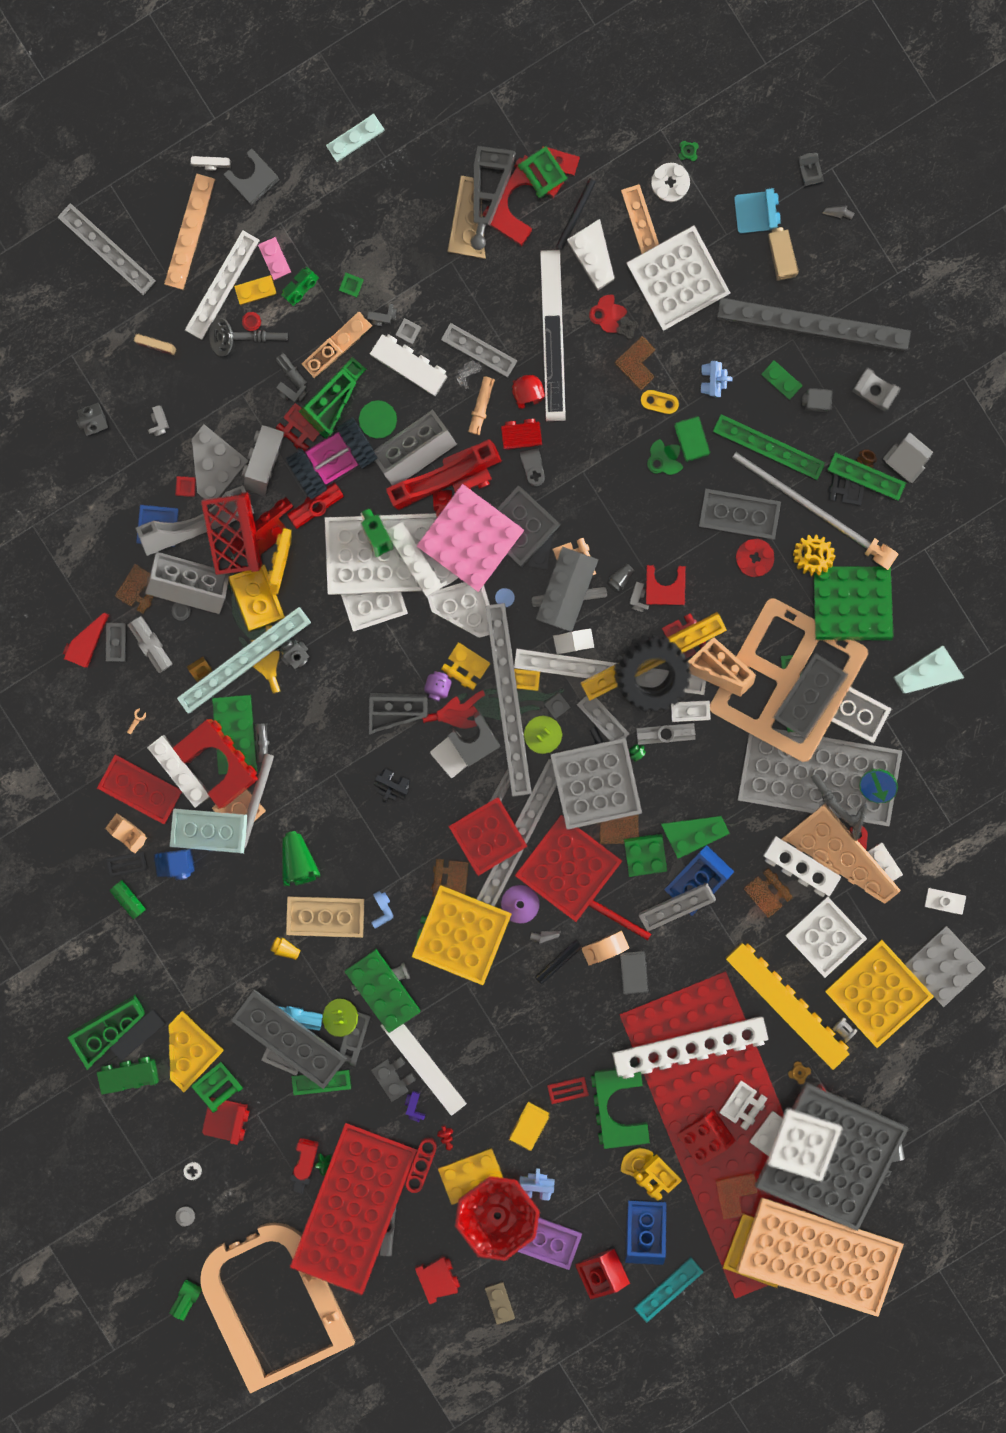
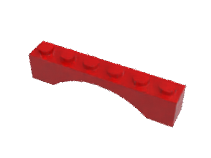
M489 439L472 447L454 461L424 475L401 481L387 488L386 491L392 505L400 510L502 460L495 444Z

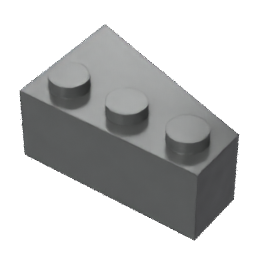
M370 693L369 735L427 717L428 694Z

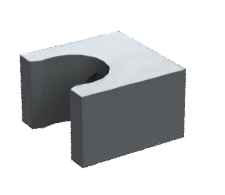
M250 149L247 154L249 159L255 163L253 175L248 179H239L234 176L232 171L228 170L224 176L252 206L280 179L253 149Z
M480 711L474 713L475 723L479 726V731L474 737L470 739L462 738L453 727L447 730L448 737L468 767L501 747L499 740Z
M644 951L620 953L624 994L648 992Z

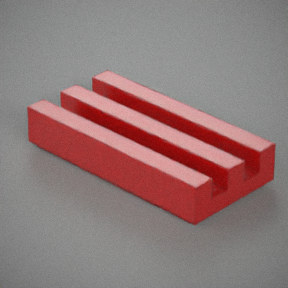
M584 1076L547 1085L551 1104L589 1096ZM582 1082V1085L552 1092L553 1088ZM580 1089L584 1090L582 1093L554 1099L555 1095Z

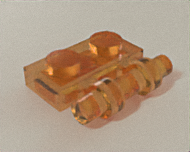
M135 564L115 597L131 607L135 601L139 602L140 605L137 611L143 614L146 608H149L152 604L150 602L154 597L148 594L144 598L139 596L144 586L147 587L150 573Z
M436 859V866H433L435 875L434 883L431 886L433 890L432 897H436L440 885L465 895L469 862L449 860V868L443 867L444 860ZM442 873L448 874L447 885L441 884Z
M767 868L763 872L767 877L764 882L759 877H756L743 889L769 918L783 906L779 902L781 897H784L788 902L793 896L789 893V888L787 886L784 887L778 880V875ZM771 883L778 890L775 895L767 887Z

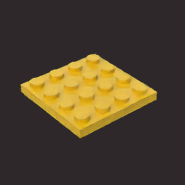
M440 885L412 957L484 985L512 913Z
M882 939L825 990L876 1048L934 997Z

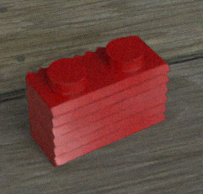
M526 419L523 424L509 421L505 422V426H501L504 450L542 446L540 423L535 422V419Z

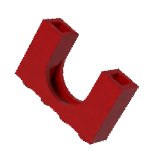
M526 155L523 159L519 158L515 163L514 168L516 170L509 178L490 225L521 247L532 232V228L511 214L508 209V198L517 187L523 185L533 186L523 170L520 171L518 168L521 162L529 158ZM530 164L529 167L542 187L548 185L535 164ZM563 183L546 194L554 198ZM487 206L482 214L484 217H486L490 206Z
M207 719L174 746L173 750L183 763H190L210 747L217 748L225 754L228 760L227 775L207 793L218 808H225L258 780L257 772L244 761L245 756L243 753L234 748L232 739L228 735L225 736L223 734L221 725L216 720Z

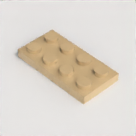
M287 897L286 935L363 938L364 899Z

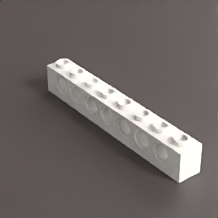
M759 1016L612 1052L617 1075L625 1079L633 1077L635 1072L641 1071V1074L652 1072V1068L660 1067V1070L670 1068L672 1063L678 1062L679 1065L689 1063V1059L696 1057L697 1060L709 1058L708 1054L712 1053L719 1056L726 1054L729 1049L734 1048V1051L746 1049L745 1045L753 1044V1047L764 1044L765 1040H768L764 1019ZM745 1029L751 1031V1037L747 1040L742 1038V1032ZM724 1035H732L733 1040L730 1044L723 1042ZM708 1038H712L714 1041V1046L710 1049L704 1046V1042ZM688 1043L695 1044V1051L693 1053L686 1052L685 1048ZM671 1047L677 1050V1054L673 1058L667 1056V1050ZM651 1052L658 1054L656 1062H649L648 1056ZM632 1057L639 1058L638 1066H630L629 1061Z

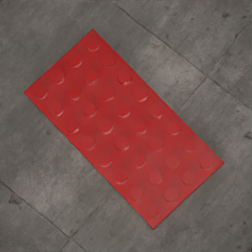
M345 1123L290 1268L363 1295L417 1150Z

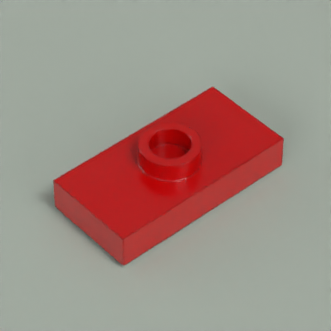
M548 148L563 172L575 176L580 157Z

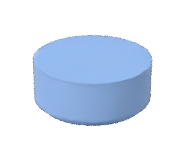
M502 588L496 593L495 599L497 604L505 603V607H509L513 604L515 597L510 589Z

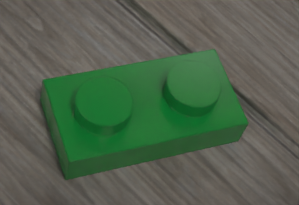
M774 360L761 374L788 400L803 386Z

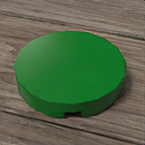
M380 400L371 401L360 411V427L371 438H385L396 428V412L387 402Z

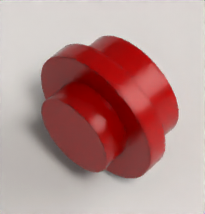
M248 312L242 318V325L248 331L257 330L261 325V318L255 312Z

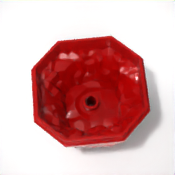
M489 1176L458 1200L455 1227L478 1257L506 1261L536 1238L540 1211L517 1180ZM496 1212H499L501 1214V1218L496 1219L494 1217V1214Z

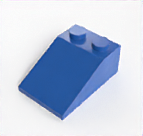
M706 845L664 890L673 898L707 883L714 894L734 871ZM697 910L690 912L689 914L693 916Z
M628 1201L625 1263L663 1265L666 1258V1203Z

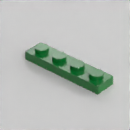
M836 452L827 470L899 501L906 482Z

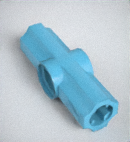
M279 1007L307 1029L320 1031L323 1014L303 1011V1009L296 1007Z

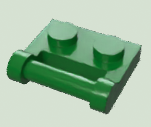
M547 146L518 165L520 171L523 170L537 191L536 195L538 198L544 196L568 179ZM530 164H535L548 185L542 187L529 167Z
M221 1062L191 1086L212 1113L218 1110L217 1107L235 1092H240L243 1089ZM229 1081L232 1086L212 1102L209 1097Z

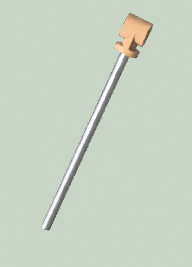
M736 452L732 459L865 547L867 550L864 554L867 556L872 554L874 556L872 560L887 570L899 555L885 544L879 546L877 539H874L871 543Z

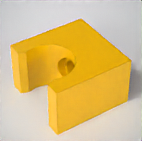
M527 1102L510 1134V1140L531 1151L549 1118V1112Z

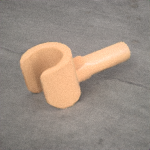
M140 709L135 711V719L127 733L131 734L139 721H143L146 718V712L142 718H139L137 713Z

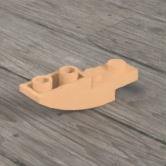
M361 312L356 313L331 338H328L313 352L302 365L313 378L317 377L354 345L372 325Z

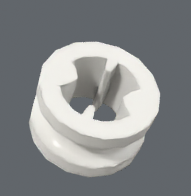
M192 1162L185 1166L183 1173L187 1179L195 1180L200 1177L202 1169L199 1164ZM190 1166L197 1169L198 1173H195V1176L188 1173V1169H191Z

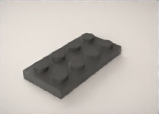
M705 489L699 527L775 540L781 501Z
M815 653L773 718L807 739L848 674Z

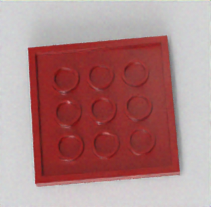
M560 815L515 876L577 922L621 864L622 860L579 827L567 830L564 816Z

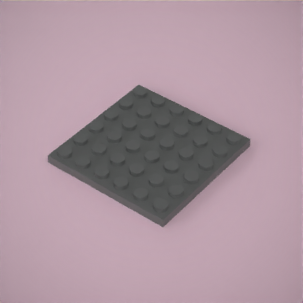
M805 1082L792 1110L842 1127L822 1181L768 1165L766 1162L755 1186L858 1231L909 1128Z

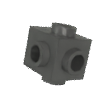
M99 402L77 410L79 416L76 419L80 430L84 429L86 436L108 428Z
M294 637L286 641L279 649L283 655L281 657L282 661L287 666L292 665L294 669L303 666L309 658L306 652L308 650L306 645L302 641L298 643Z

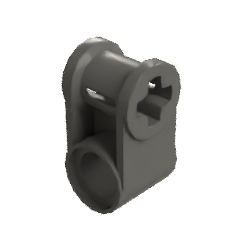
M539 448L520 452L523 468L529 483L533 486L542 485L545 475ZM537 472L538 475H541V477L538 478L539 481L535 482L534 479H531V477H533L534 475L533 473Z

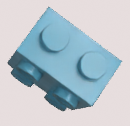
M774 189L735 196V210L739 233L768 231L776 229L778 227L777 224H781L780 213H776L775 205L779 204L778 194L774 193Z

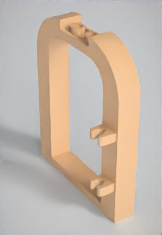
M282 1223L263 1224L257 1228L259 1235L253 1233L247 1236L246 1241L242 1243L236 1241L230 1244L229 1249L222 1243L210 1253L201 1271L203 1295L250 1393L355 1344V1340L328 1283L299 1272L332 1344L265 1375L221 1282L220 1269L227 1260L269 1241L279 1242L284 1245L293 1259L302 1234L297 1229Z

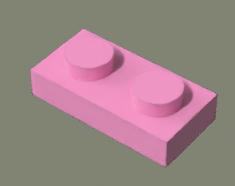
M276 237L258 245L274 281L291 273Z

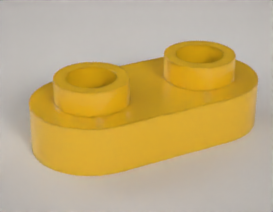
M648 390L641 397L642 406L648 410L673 414L679 407L678 399L670 394ZM648 397L654 398V402L652 404H649L647 402ZM667 401L672 402V408H667L665 403Z

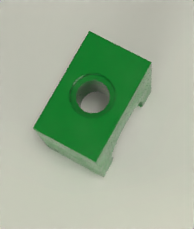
M699 416L675 423L674 427L685 463L710 454Z

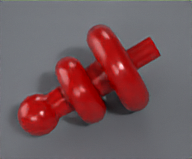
M442 1126V1130L437 1133V1136L442 1138L441 1142L446 1144V1149L450 1151L453 1148L450 1143L453 1140V1137L450 1136L453 1130Z

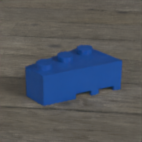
M192 849L154 854L157 877L175 876L176 879H183L191 876L190 873L195 871Z

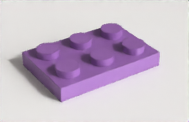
M539 1218L536 1238L518 1252L570 1270L582 1233Z

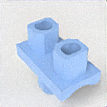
M711 361L709 364L702 365V375L710 376V383L701 384V393L709 394L713 397H721V389H727V382H732V377H727V370L722 369L721 362Z
M536 1168V1174L528 1173V1177L520 1176V1185L530 1198H532V1191L540 1192L541 1200H550L551 1193H554L555 1179H547V1175L540 1174V1169Z

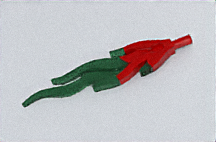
M497 689L482 690L463 704H460V702L467 697V694H460L450 700L437 713L427 714V717L422 718L423 723L438 720L459 728H472L478 725L475 723V720L471 721L467 718L474 716V713L480 711L484 717L502 720L499 698L488 697L490 694H497L498 691ZM524 689L517 692L519 702L525 700L546 701L558 691L544 694ZM560 689L558 691L561 694L564 690ZM534 705L520 707V713L540 710V707Z

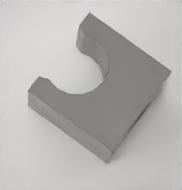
M867 368L852 392L885 412L900 388L883 381ZM871 386L879 387L880 394L878 396L871 394Z

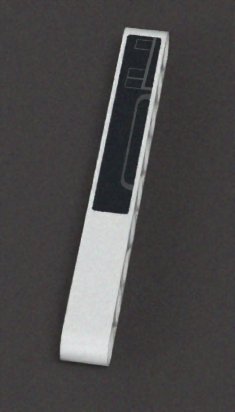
M541 250L546 421H565L560 250Z

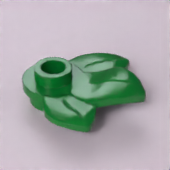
M661 439L652 444L650 448L651 457L647 462L648 469L651 472H664L672 475L682 470V464L676 461L680 453L679 445L664 446ZM658 460L660 467H654L653 462Z

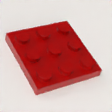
M499 797L449 826L478 876L528 847Z

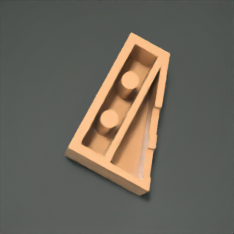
M714 637L688 661L689 670L692 675L740 697L754 684L756 674Z

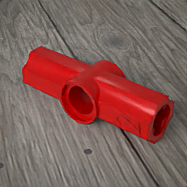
M335 482L327 486L326 491L313 499H310L308 496L303 504L287 514L296 529L313 517L323 515L326 508L344 497ZM319 502L318 506L312 509L313 504Z

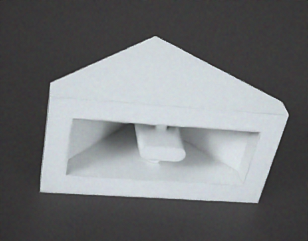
M591 629L553 636L557 654L594 648Z

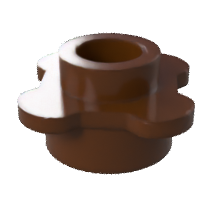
M871 450L860 451V456L857 457L856 461L873 468V463L877 461L875 453Z

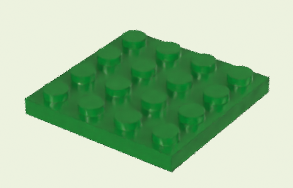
M828 567V572L825 573L822 570L820 576H818L817 572H814L815 640H893L891 567L888 570L885 567Z

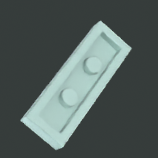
M372 114L327 144L326 147L336 162H338L385 130L375 114Z

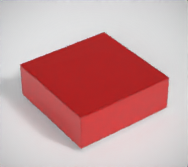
M177 476L176 496L195 497L196 477Z

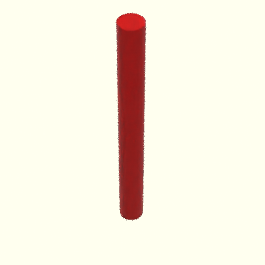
M593 900L589 904V907L647 941L650 938L651 933Z

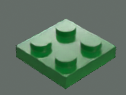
M662 834L624 839L629 877L667 872Z

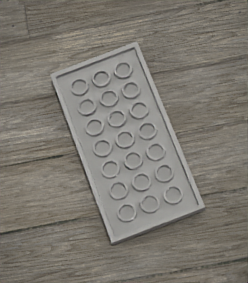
M772 728L799 744H802L805 740L796 732L787 733L785 730ZM749 733L738 800L813 813L824 803H827L822 799L821 792L811 778L817 773L827 789L834 794V798L837 799L836 802L850 816L852 814L856 815L860 807L865 803L867 804L864 822L890 826L894 798L886 803L871 802L863 796L859 784L861 777L872 769L888 771L897 781L902 751L822 737L811 759L807 762H802ZM828 806L838 818H841L830 806Z

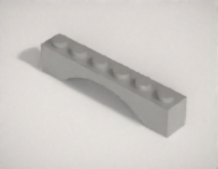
M240 486L225 492L222 497L240 495L246 491L244 486ZM228 501L224 507L234 513L237 509L236 501ZM214 505L208 511L216 515L220 508ZM221 510L217 517L227 523L231 516ZM204 513L186 521L174 523L151 521L136 527L146 555L157 553L162 549L175 546L180 542L207 532ZM232 518L229 524L233 521H236V519ZM215 520L211 524L212 530L222 526Z

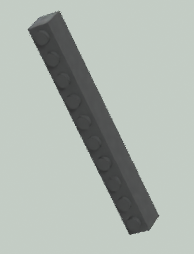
M724 298L720 299L717 319L904 352L908 350L911 333L910 330Z

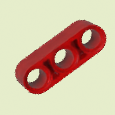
M424 1138L418 1147L406 1180V1188L411 1193L419 1192L425 1182L437 1148L436 1142L432 1138ZM424 1143H431L433 1150L431 1152L424 1151L422 1147ZM418 1161H424L427 1167L424 1170H419L416 1167ZM411 1179L419 1180V1187H411L409 1184Z

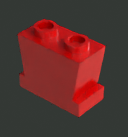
M444 1255L425 1267L423 1263L415 1266L429 1304L437 1302L438 1297L458 1293V1287H460L457 1277H453L450 1271L453 1269L449 1258L446 1259Z

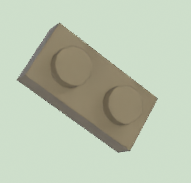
M504 1282L485 1287L497 1325L515 1319Z

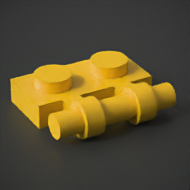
M458 642L448 658L454 664L450 667L445 663L441 670L447 673L450 678L453 677L461 682L463 687L466 688L467 686L474 690L477 684L471 680L472 677L475 675L481 679L491 663ZM459 666L469 672L467 676L456 671Z
M657 1154L643 1166L646 1171L645 1174L642 1175L638 1171L633 1174L636 1183L640 1187H644L647 1190V1194L651 1198L654 1197L657 1201L662 1198L660 1192L663 1189L669 1193L682 1181ZM652 1179L657 1182L655 1185L650 1183Z

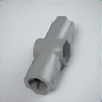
M142 616L128 624V627L138 641L140 649L146 657H149L158 673L173 665L163 650L162 643L156 634L152 633Z
M694 723L636 728L638 745L696 740ZM665 728L671 731V737L667 740L663 739L660 735L661 731Z

